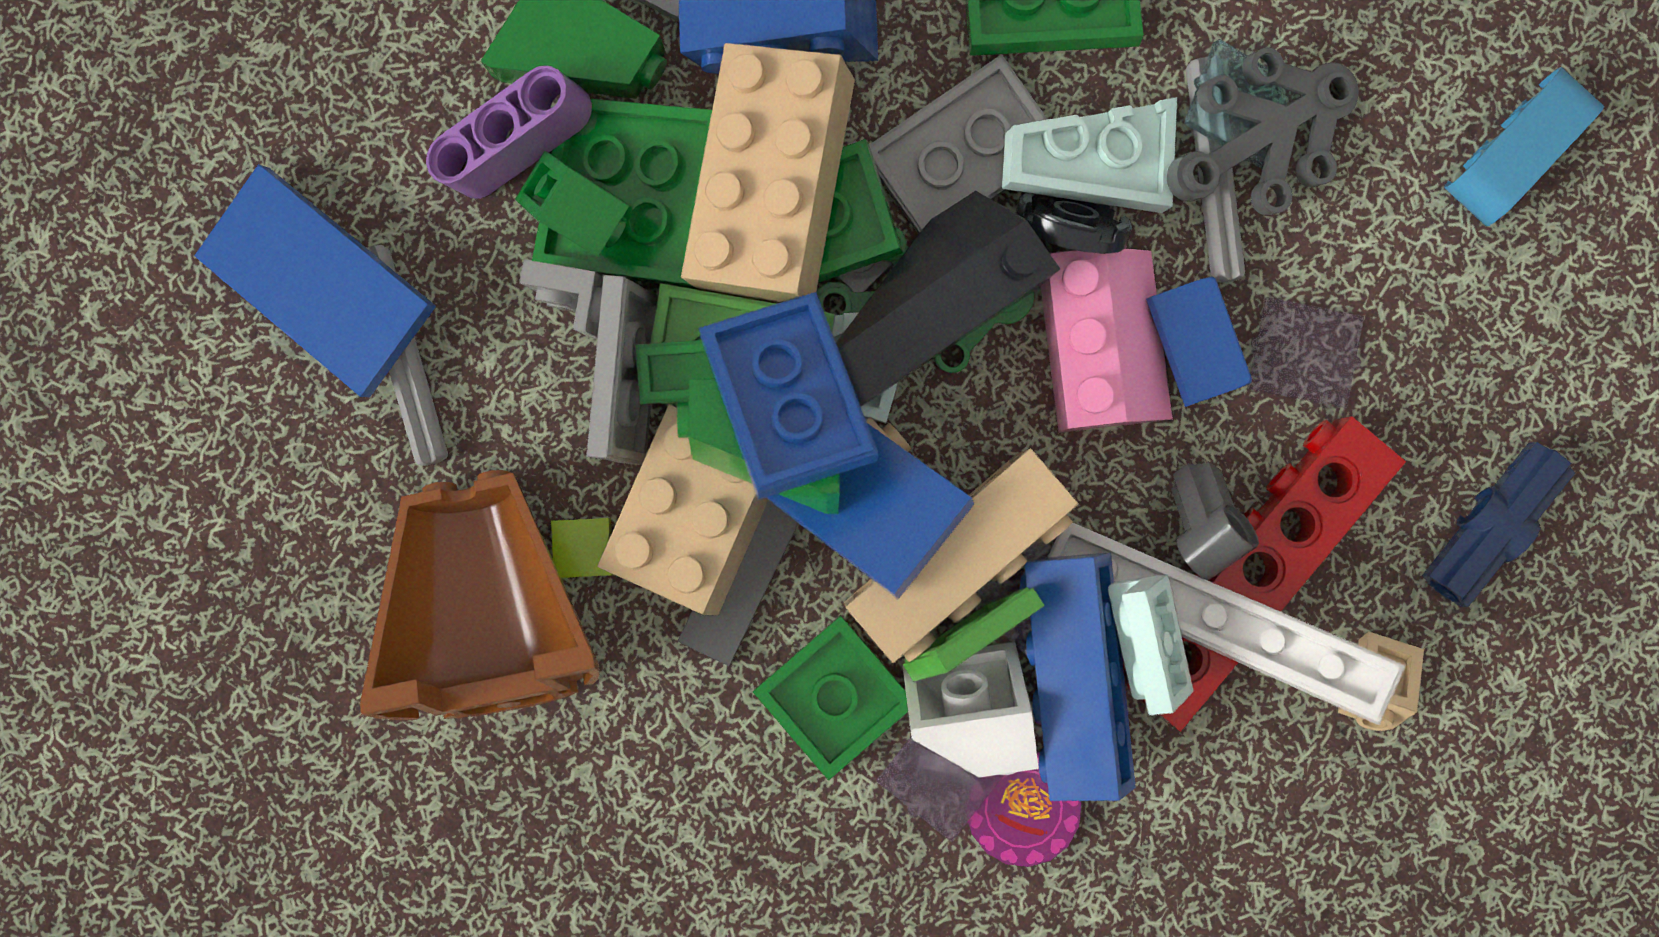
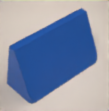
M1206 277L1146 299L1185 407L1247 386L1252 382L1251 374L1214 277Z

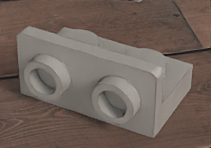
M523 259L519 283L536 292V301L547 303L546 306L576 312L573 330L590 338L598 339L603 277L594 271Z

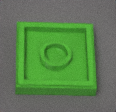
M1028 587L992 600L937 637L917 658L911 662L905 659V663L902 665L913 682L948 673L1045 605L1034 588L1029 589Z

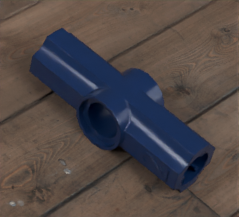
M1538 442L1528 443L1508 466L1495 485L1484 489L1475 496L1474 499L1478 503L1467 517L1459 516L1457 519V525L1460 527L1459 530L1422 574L1427 584L1459 607H1469L1502 564L1511 562L1519 557L1534 542L1541 529L1540 524L1537 522L1538 519L1575 474L1570 466L1571 462L1556 450L1549 449Z

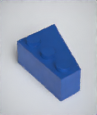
M679 0L680 53L707 73L719 74L725 43L841 55L844 62L878 61L876 0Z

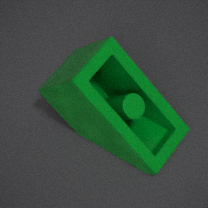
M544 151L515 198L536 220L596 257L599 256L604 246L609 248L616 243L627 222L624 214L629 206L547 151Z

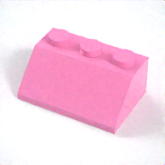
M1124 249L1118 253L1107 254L1078 250L1050 253L1060 270L1041 286L1058 432L1172 420L1164 348L1146 301L1147 298L1157 295L1151 251Z

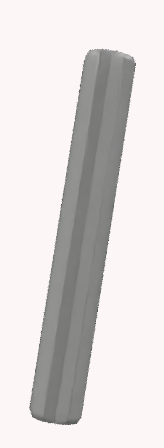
M1215 57L1192 60L1186 68L1195 149L1206 154L1211 153L1229 141L1226 113L1208 114L1200 108L1197 101V91L1200 85L1213 77L1221 75L1220 63ZM1213 86L1212 97L1218 104H1222L1223 93L1218 87ZM1198 166L1199 182L1203 184V173ZM1230 168L1220 175L1215 191L1209 196L1201 198L1211 276L1220 283L1239 280L1245 274L1233 169Z
M383 245L366 247L396 272L390 250ZM414 337L392 366L389 373L414 460L418 465L428 466L447 459L448 452Z

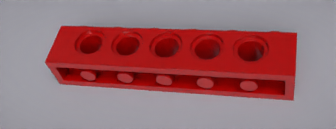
M1352 416L1336 419L1332 423L1324 420L1312 430L1303 443V446L1309 450L1296 467L1289 463L1276 473L1266 487V490L1272 495L1259 511L1252 507L1243 513L1258 536V547L1207 581L1279 612L1284 609L1406 463L1403 458ZM1325 465L1330 467L1337 476V487L1330 496L1324 494L1318 485V474ZM1289 509L1295 511L1301 520V530L1293 540L1287 539L1280 527L1281 518ZM1256 553L1264 562L1265 572L1261 580L1252 585L1243 574V565L1249 555ZM1183 637L1182 641L1189 645L1192 652V659L1188 668L1194 691L1173 713L1156 714L1168 725L1180 732L1239 663ZM1122 658L1125 688L1131 692L1124 659ZM1140 699L1147 706L1146 699Z

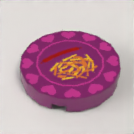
M1037 751L1038 767L1040 751ZM1039 769L1020 771L1010 775L986 777L974 775L967 787L965 814L972 836L988 855L1007 865L1031 867L1051 861L1069 846L1079 827L1081 801H1049L1048 783H1044L1041 780Z

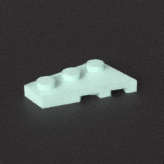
M1177 97L1159 100L1153 105L1135 108L1129 105L1112 108L1107 113L1083 117L1071 115L1013 125L1005 133L1002 189L1158 213L1165 212L1173 205V194L1167 184V171L1175 159Z

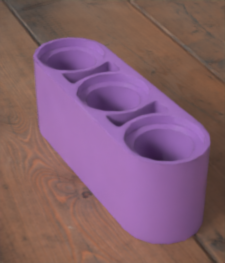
M551 66L536 67L441 134L431 144L427 152L426 165L428 172L434 180L470 198H483L538 161L544 151L549 153L579 132L587 124L591 116L592 103L590 97L583 88L558 69ZM560 94L558 102L551 108L553 100ZM514 127L511 136L506 140L508 132ZM467 161L465 169L461 172L463 164Z

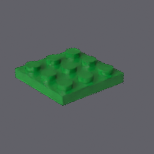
M590 99L592 110L587 124L575 135L553 149L552 155L629 206L624 214V217L627 219L626 226L616 243L609 248L604 246L599 256L596 257L539 222L532 261L594 271L600 276H624L634 281L695 288L682 279L681 274L712 110Z

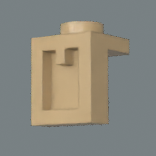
M1368 631L1359 639L1358 645L1405 665V669L1380 725L1339 707L1338 713L1355 718L1360 726L1370 730H1391L1417 713L1424 649Z

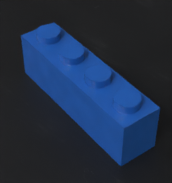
M1111 552L1045 557L1025 563V572L1020 580V590L1026 587L1029 589L1034 588L1045 605L1030 615L1032 631H1029L1027 635L1026 650L1030 664L1036 667L1038 689L1033 694L1032 707L1036 723L1042 725L1044 747L1039 754V773L1041 780L1044 783H1048L1049 801H1120L1136 788L1122 652L1108 593V587L1114 583Z

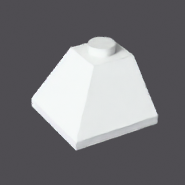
M1015 642L986 646L948 673L914 682L903 666L910 730L914 741L978 777L1010 775L1020 771L1039 769L1032 711Z

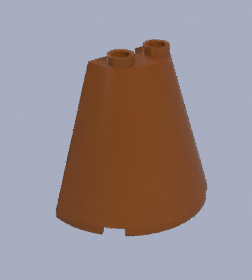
M505 470L486 471L477 476L474 486L464 490H458L457 485L451 482H436L425 485L420 493L401 497L360 700L361 715L389 720L419 719V710L435 716L443 715L444 719L481 716L552 702L578 693L577 681L582 678L584 685H593L599 679L598 660L514 473Z

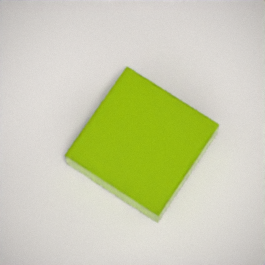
M611 518L551 521L553 561L561 578L614 575L597 567L612 534Z

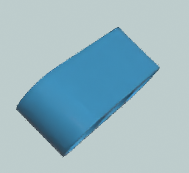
M1563 67L1557 68L1539 84L1542 90L1529 101L1524 100L1501 124L1504 130L1492 141L1486 140L1463 165L1466 171L1454 182L1448 181L1444 186L1454 198L1485 226H1490L1505 215L1596 119L1604 108V105Z

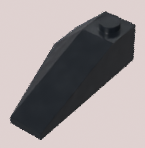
M978 191L972 192L930 219L836 342L860 407L1037 290L1060 270L1026 219Z

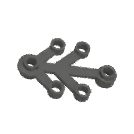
M1265 47L1249 54L1242 65L1245 80L1255 87H1262L1270 83L1301 95L1300 98L1287 106L1239 91L1236 83L1225 75H1218L1203 82L1197 91V101L1204 112L1213 115L1224 112L1258 124L1209 154L1195 151L1175 159L1167 171V184L1171 193L1182 201H1194L1207 197L1217 188L1222 173L1268 145L1260 182L1253 188L1251 193V203L1259 214L1265 216L1285 211L1292 202V190L1285 180L1297 128L1311 118L1312 122L1306 154L1297 161L1295 168L1296 176L1302 185L1310 188L1331 182L1337 172L1336 160L1330 153L1337 119L1346 117L1353 111L1359 96L1356 78L1346 66L1329 62L1316 67L1310 72L1284 63L1280 53L1273 48ZM1259 58L1264 60L1268 66L1267 76L1262 75L1258 69ZM1330 83L1336 87L1338 99L1333 98L1330 94ZM1213 86L1218 87L1222 91V104H1218L1213 99ZM1313 160H1316L1320 165L1321 174L1319 178L1311 170ZM1195 165H1198L1202 170L1203 184L1198 183L1194 178L1193 170ZM1269 187L1275 191L1277 196L1275 206L1270 205L1266 198Z

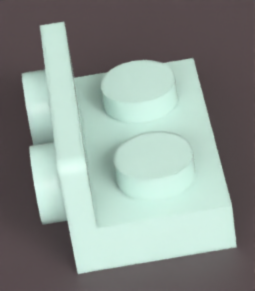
M1168 574L1116 581L1108 587V593L1132 697L1136 700L1146 699L1149 715L1173 713L1194 690Z

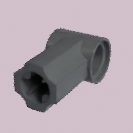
M1209 461L1195 465L1188 463L1173 474L1175 484L1171 490L1185 530L1177 538V547L1190 568L1200 577L1210 580L1258 547V536L1249 520L1234 506L1222 471Z

